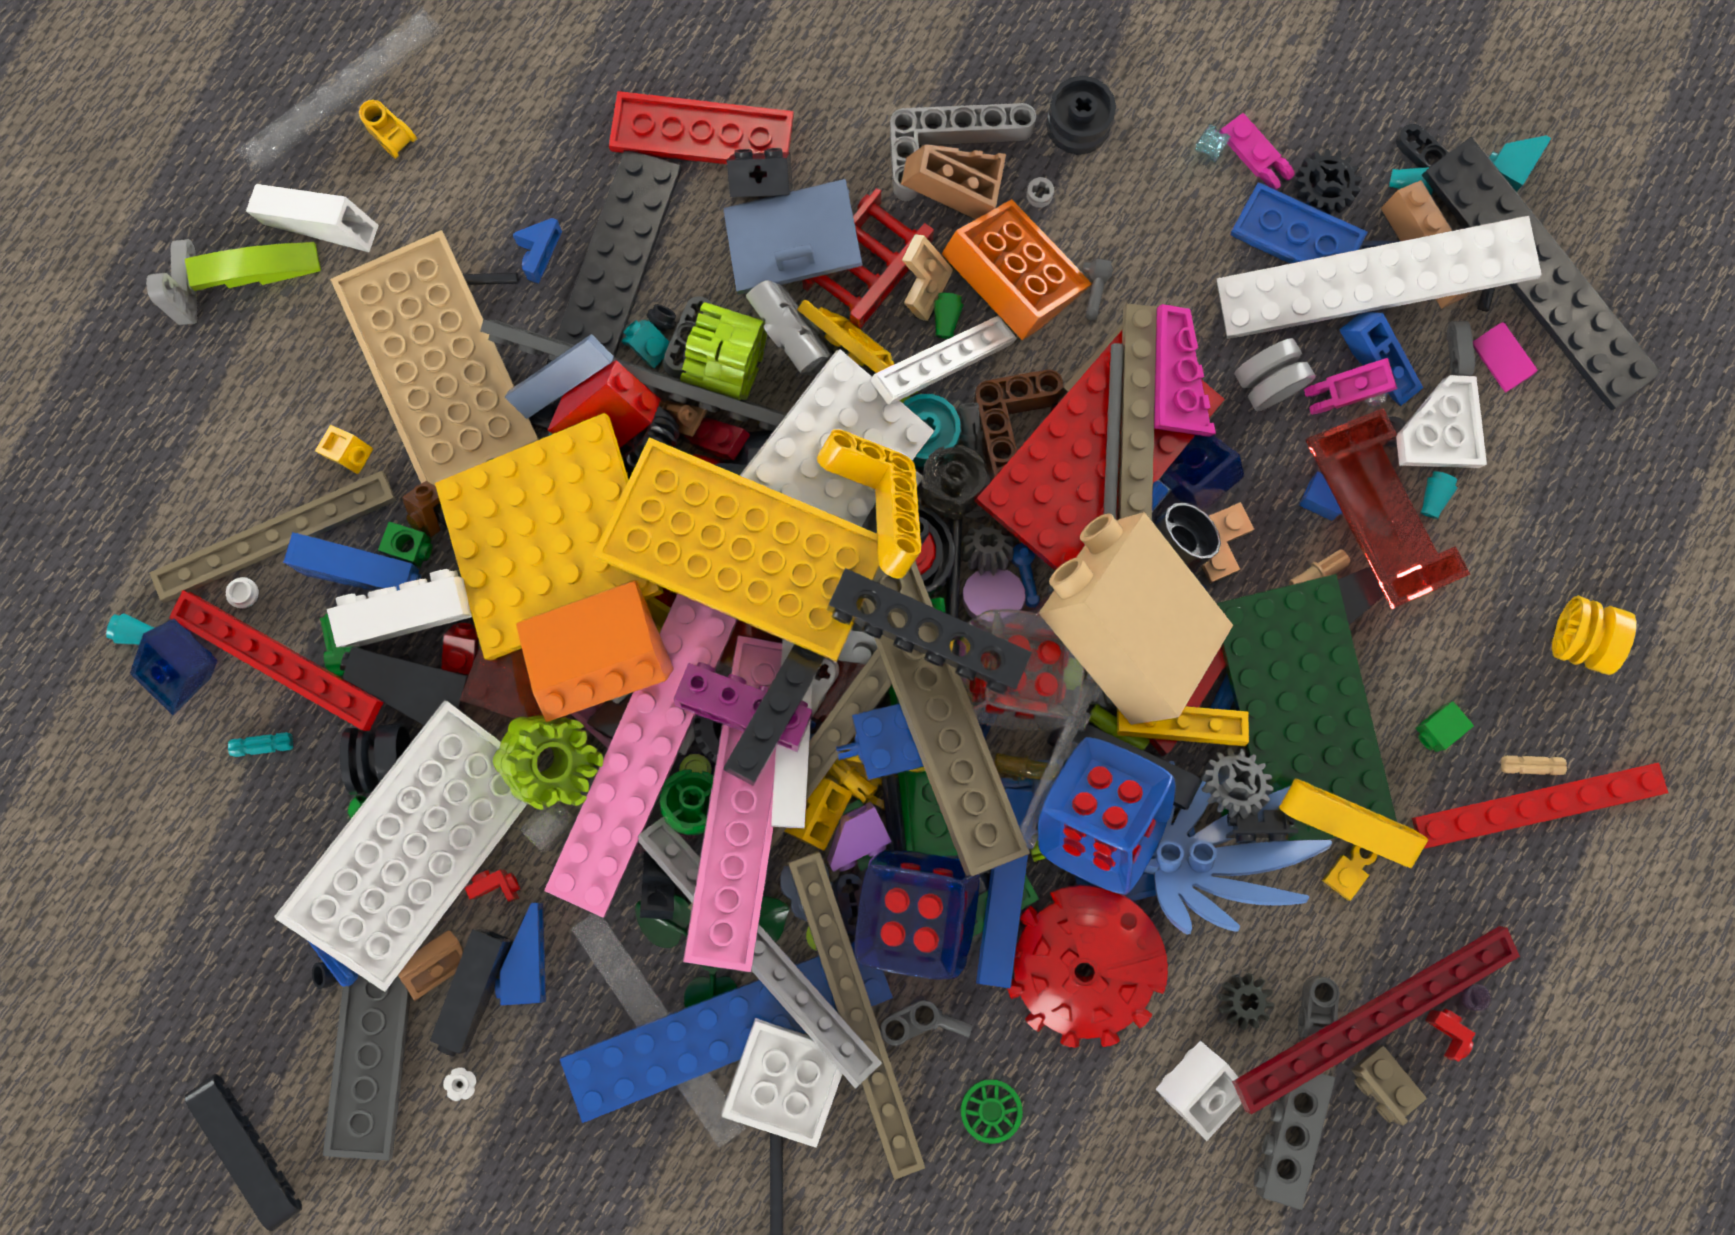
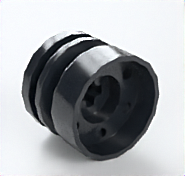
M1174 503L1154 522V525L1193 574L1219 552L1221 546L1220 534L1214 522L1205 512L1194 505Z
M404 723L379 725L376 735L372 728L370 731L359 730L358 728H345L340 741L339 756L343 783L350 795L362 794L363 791L372 793L411 743V738Z

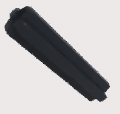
M896 773L881 777L887 833L892 841L889 843L892 867H899L901 863H908L900 783Z

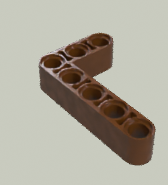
M1054 370L1036 371L986 380L977 386L974 403L979 404L980 426L984 435L982 444L990 481L995 478L1017 452L1008 414L1047 408L1057 403L1063 387V379L1058 372ZM1041 386H1051L1054 391H1044ZM1020 391L1025 396L1016 397L1011 392ZM984 396H990L993 399H995V401L987 403L983 401L981 398ZM998 424L1002 429L993 431L988 428V425ZM1002 451L1008 455V458L999 459L994 453Z

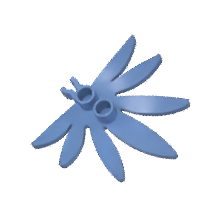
M1202 781L1189 809H1181L1174 825H1171L1175 809L1173 805L1172 813L1167 821L1162 839L1144 871L1154 875L1155 890L1159 904L1170 922L1183 933L1191 934L1192 924L1182 900L1196 914L1210 923L1237 932L1240 929V925L1211 900L1195 890L1194 886L1213 895L1248 904L1294 905L1306 903L1309 899L1308 895L1213 876H1242L1285 868L1328 850L1331 847L1332 841H1274L1215 848V845L1234 839L1226 838V835L1233 830V826L1227 825V815L1206 826L1192 837H1188L1187 834L1203 815L1209 804L1207 801L1211 797L1210 793L1202 792L1203 786L1207 783ZM1290 787L1268 796L1270 801L1258 812V822H1263V810L1279 809Z

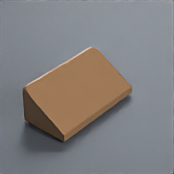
M448 930L416 951L397 976L412 999L416 1001L455 974L464 950L458 939Z

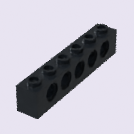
M846 568L827 608L828 611L832 612L831 617L843 624L850 625L851 621L863 626L862 631L874 638L881 639L882 635L894 640L893 645L909 653H912L913 649L925 654L924 659L940 667H943L944 663L956 668L955 673L971 681H974L975 677L988 682L986 685L988 689L1005 695L1006 691L1011 693L1017 689L1032 654L1031 651ZM863 598L869 599L873 602L875 609L870 614H863L857 609L856 602ZM892 612L902 614L905 619V626L902 628L892 627L888 622V615ZM922 626L931 627L936 633L935 641H923L919 636V628ZM951 641H962L966 645V654L964 656L954 655L950 650ZM983 654H991L996 658L997 667L995 670H987L983 667L981 663Z

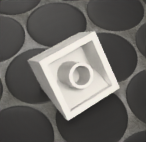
M1201 1041L1185 1054L1184 1059L1172 1072L1163 1078L1161 1084L1156 1088L1167 1103L1206 1141L1241 1104L1232 1083L1238 1076L1223 1059Z

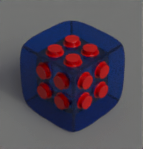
M885 850L876 854L868 863L861 890L855 936L856 961L877 970L937 980L957 978L967 964V956L973 939L980 875L977 874L971 877L968 874L966 876L959 859L912 851Z

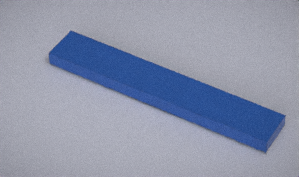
M1004 788L1029 850L1036 793ZM1028 855L991 869L976 978L977 984L1011 988Z

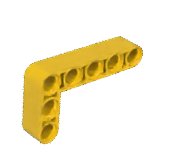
M834 429L817 455V462L831 473L875 489L878 563L882 571L887 575L897 579L903 578L921 552L915 465L909 457L846 431Z

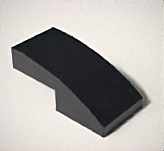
M644 851L640 918L673 920L675 883L647 851Z

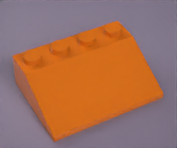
M1012 199L956 230L942 252L945 259L1021 340L1041 329L1092 285L1084 274Z
M637 580L516 623L532 691L546 722L664 682L674 670Z

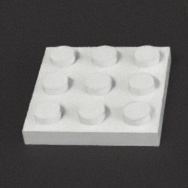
M755 1018L721 1113L722 1117L817 1147L842 1073L810 1036Z

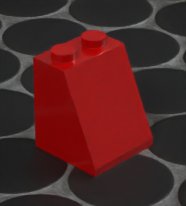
M615 360L563 394L548 431L554 434L605 413L610 417L618 447L620 448L652 423L661 399Z

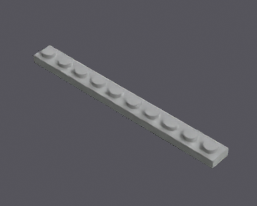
M662 817L638 835V842L693 903L700 857L678 832L666 824ZM758 924L752 972L856 1089L882 1062Z

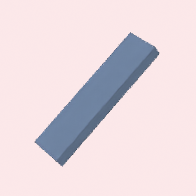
M591 334L507 392L505 398L527 419L610 364L614 356Z

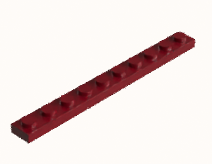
M1503 926L1496 927L1233 1080L1232 1083L1245 1111L1252 1115L1520 957L1508 928Z

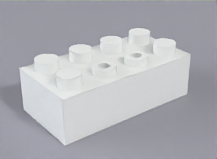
M443 569L430 573L431 582L429 583L425 578L402 583L399 585L400 590L398 591L396 587L375 590L368 593V599H366L365 595L356 596L355 594L335 598L337 607L327 609L336 647H360L472 617L464 578L458 576L457 570L449 571V569Z

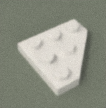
M1450 375L1442 379L1396 435L1399 466L1481 468L1487 465L1477 377Z

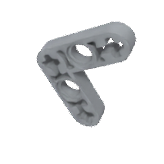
M189 239L175 240L171 243V277L167 273L150 274L146 282L151 301L178 325L197 323V291H194L189 285L184 260L185 258L196 256L195 247Z

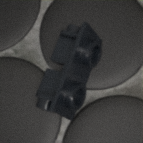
M1263 810V822H1258V814L1250 813L1246 819H1243L1239 812L1233 818L1229 817V813L1227 814V825L1233 826V830L1226 835V838H1236V843H1255L1256 838H1268L1269 842L1289 841L1288 838L1299 832L1298 829H1290V825H1294L1295 819L1282 810Z

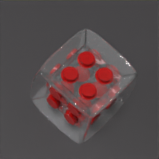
M991 609L979 614L968 622L977 628L1032 652L1017 689L1011 693L1006 691L1005 695L999 694L986 687L988 682L976 677L974 681L961 677L978 723L1025 731H1052L1065 727L1075 720L1082 698L1085 668L1039 613L1013 609ZM961 641L959 656H964L967 649L966 645ZM991 654L982 655L981 663L983 667L987 670H995L997 667L996 658Z

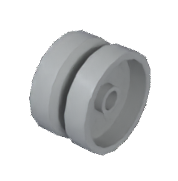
M1294 338L1283 340L1266 348L1247 360L1235 371L1234 375L1242 388H1253L1248 395V399L1256 411L1265 410L1289 398L1315 379L1316 375L1308 362H1297L1302 352Z

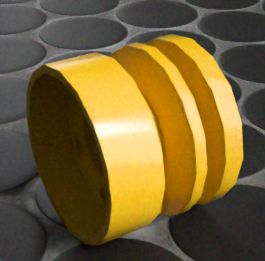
M1575 596L1566 604L1558 619L1552 641L1553 656L1563 661L1568 660L1575 665L1581 664L1584 661L1588 669L1607 675L1614 674L1625 662L1633 645L1636 634L1635 615L1613 606L1603 609L1602 604L1597 601H1589L1587 598Z

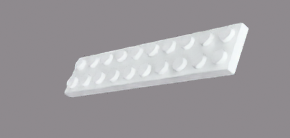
M1525 216L1217 278V287L1227 339L1539 279L1542 274L1530 218Z

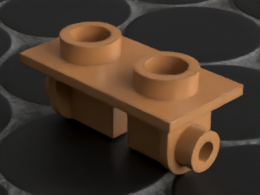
M661 400L659 406L663 410L666 409L676 420V423L679 425V433L692 437L707 410L668 400L665 403Z

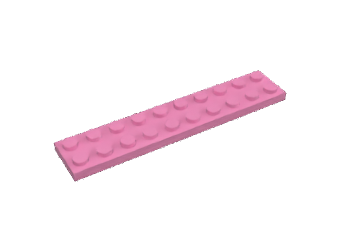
M677 594L659 634L674 670L666 681L633 692L604 756L603 766L599 767L586 796L587 799L582 805L546 885L545 892L603 918L606 916L639 843L638 835L644 831L662 787L668 778L696 715L675 706L674 696L687 665L691 663L697 666L698 662H702L716 669L736 626L737 619Z
M738 636L731 674L744 678L747 681L746 685L758 689L760 685L770 687L781 668L782 643ZM722 724L683 962L751 972L773 833L771 822L776 747L755 785L752 786L724 771L726 762L744 732Z

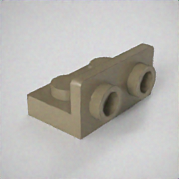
M1379 1045L1351 1069L1357 1077L1354 1080L1357 1087L1366 1096L1371 1094L1379 1103L1376 1106L1377 1111L1388 1123L1393 1121L1404 1126L1408 1122L1405 1117L1427 1099L1384 1045Z

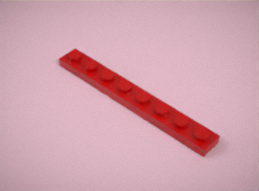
M182 590L169 616V619L361 730L370 731L384 703L192 592Z
M1658 762L1412 818L1414 829L1428 839L1423 848L1425 849L1668 794V790Z

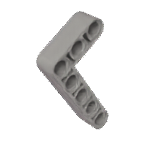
M1014 103L902 108L896 110L890 120L894 195L902 201L913 200L918 195V192L900 184L906 158L899 156L900 153L905 152L911 155L919 149V145L925 144L938 145L1027 140L1033 134L1036 112L1034 108L1029 104ZM1023 120L1027 122V125H1019L1016 121ZM992 121L997 123L998 125L993 127L987 125L986 123ZM966 123L968 127L961 128L956 124ZM936 124L939 128L930 129L927 125ZM900 125H906L909 127V129L900 130L897 127Z

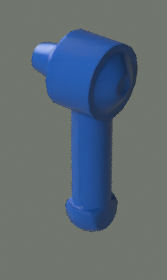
M1020 543L1013 548L1014 556L1011 561L1020 571L1022 584L1025 589V604L1030 608H1035L1040 603L1031 568L1035 553L1025 544Z

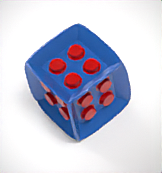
M1084 738L1066 761L1045 799L1038 820V846L1040 852L1058 867L1094 885L1115 893L1128 894L1139 881L1164 834L1174 804L1176 787L1174 777L1156 763L1124 748L1097 738Z

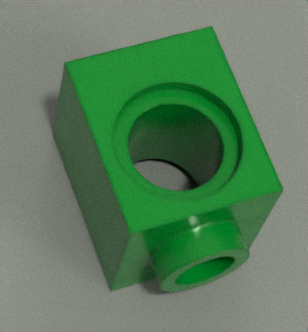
M388 522L378 551L386 557L412 563L414 566L421 568L423 561H427L430 558L433 546L430 543L431 538L424 532ZM408 540H414L413 548L408 552H402L403 544Z
M1452 701L1438 708L1416 726L1415 729L1420 733L1418 735L1420 742L1427 749L1439 752L1446 750L1474 725Z

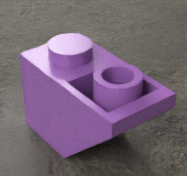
M871 802L841 816L827 857L833 872L837 869L846 871L857 864V859L867 854L869 857L875 856L886 849V844L892 842Z

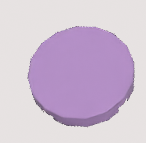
M997 569V573L994 576L990 571H985L982 576L977 571L967 579L963 588V606L968 615L988 626H1002L1005 623L1014 621L1025 604L1024 586L1020 579L1008 570Z

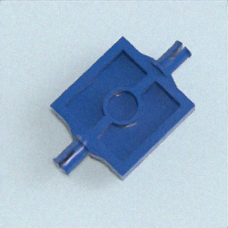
M900 704L852 715L856 732L855 743L836 746L839 760L858 755L864 764L867 780L924 767Z

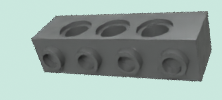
M1321 1073L1280 1097L1279 1102H1274L1270 1116L1271 1121H1274L1271 1135L1266 1134L1262 1145V1153L1266 1154L1263 1167H1258L1254 1176V1187H1257L1256 1194L1262 1198L1299 1210L1303 1209L1335 1077ZM1304 1093L1307 1098L1306 1106L1301 1110H1296L1294 1099L1298 1094ZM1296 1126L1299 1132L1298 1138L1294 1142L1288 1143L1285 1136L1286 1131L1289 1127ZM1283 1159H1288L1290 1162L1289 1172L1279 1176L1277 1172L1278 1163Z

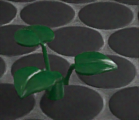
M674 894L673 920L640 918L641 900L636 903L637 922L650 942L658 947L672 948L679 943L681 934L687 937L688 930L685 928L690 923L691 910L688 909L689 904L683 897ZM763 896L758 924L776 943L783 933L789 906L779 899ZM701 965L710 972V978L700 976L689 983L684 993L685 1008L735 989L737 985L731 977L720 976L716 978V970L720 968Z

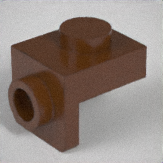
M425 481L404 495L402 499L408 513L406 519L414 530H421L432 537L441 531L433 509L440 500L436 486Z

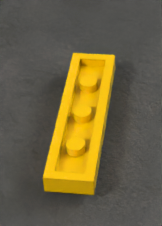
M1185 706L1178 718L1131 725L1117 708V735L1246 746L1249 742L1248 712Z

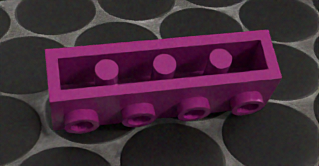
M698 662L696 666L688 663L674 696L675 706L744 732L769 687L760 685L757 689L746 685L747 681L737 675L728 674V677L715 673L716 669L708 664ZM803 700L801 701L777 745L798 752L812 717V709L807 708L808 703Z

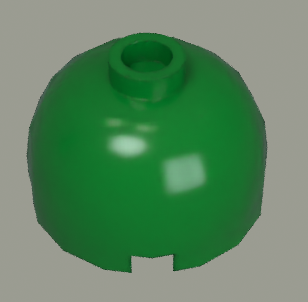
M684 769L674 773L665 781L660 794V811L666 824L674 831L685 835H699L705 832L714 778L709 772L702 770V773L692 772V769Z

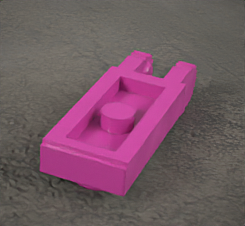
M1244 113L1220 130L1219 135L1254 175L1256 177L1259 176L1268 187L1275 190L1281 187L1278 177L1271 169H1268L1272 165L1286 181L1295 176L1289 162L1285 158H1281V154Z
M1385 358L1328 377L1326 381L1308 386L1304 389L1307 397H1313L1330 390L1331 399L1317 402L1309 407L1313 415L1397 390L1389 360Z

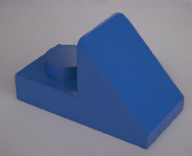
M554 218L537 223L513 234L518 246L531 250L527 251L523 257L522 270L529 281L538 284L562 233L558 220Z

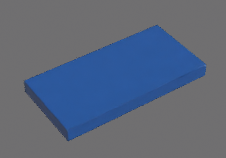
M1258 182L1230 235L1292 264L1359 250L1368 232Z

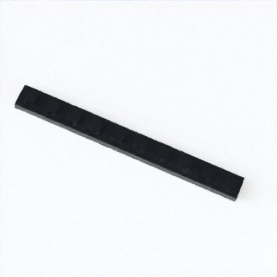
M876 502L862 525V528L877 533ZM796 644L793 645L726 762L724 771L752 786L755 785L826 657Z

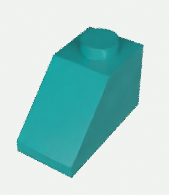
M1545 135L1506 143L1498 153L1492 151L1488 158L1517 192L1525 183L1551 138Z

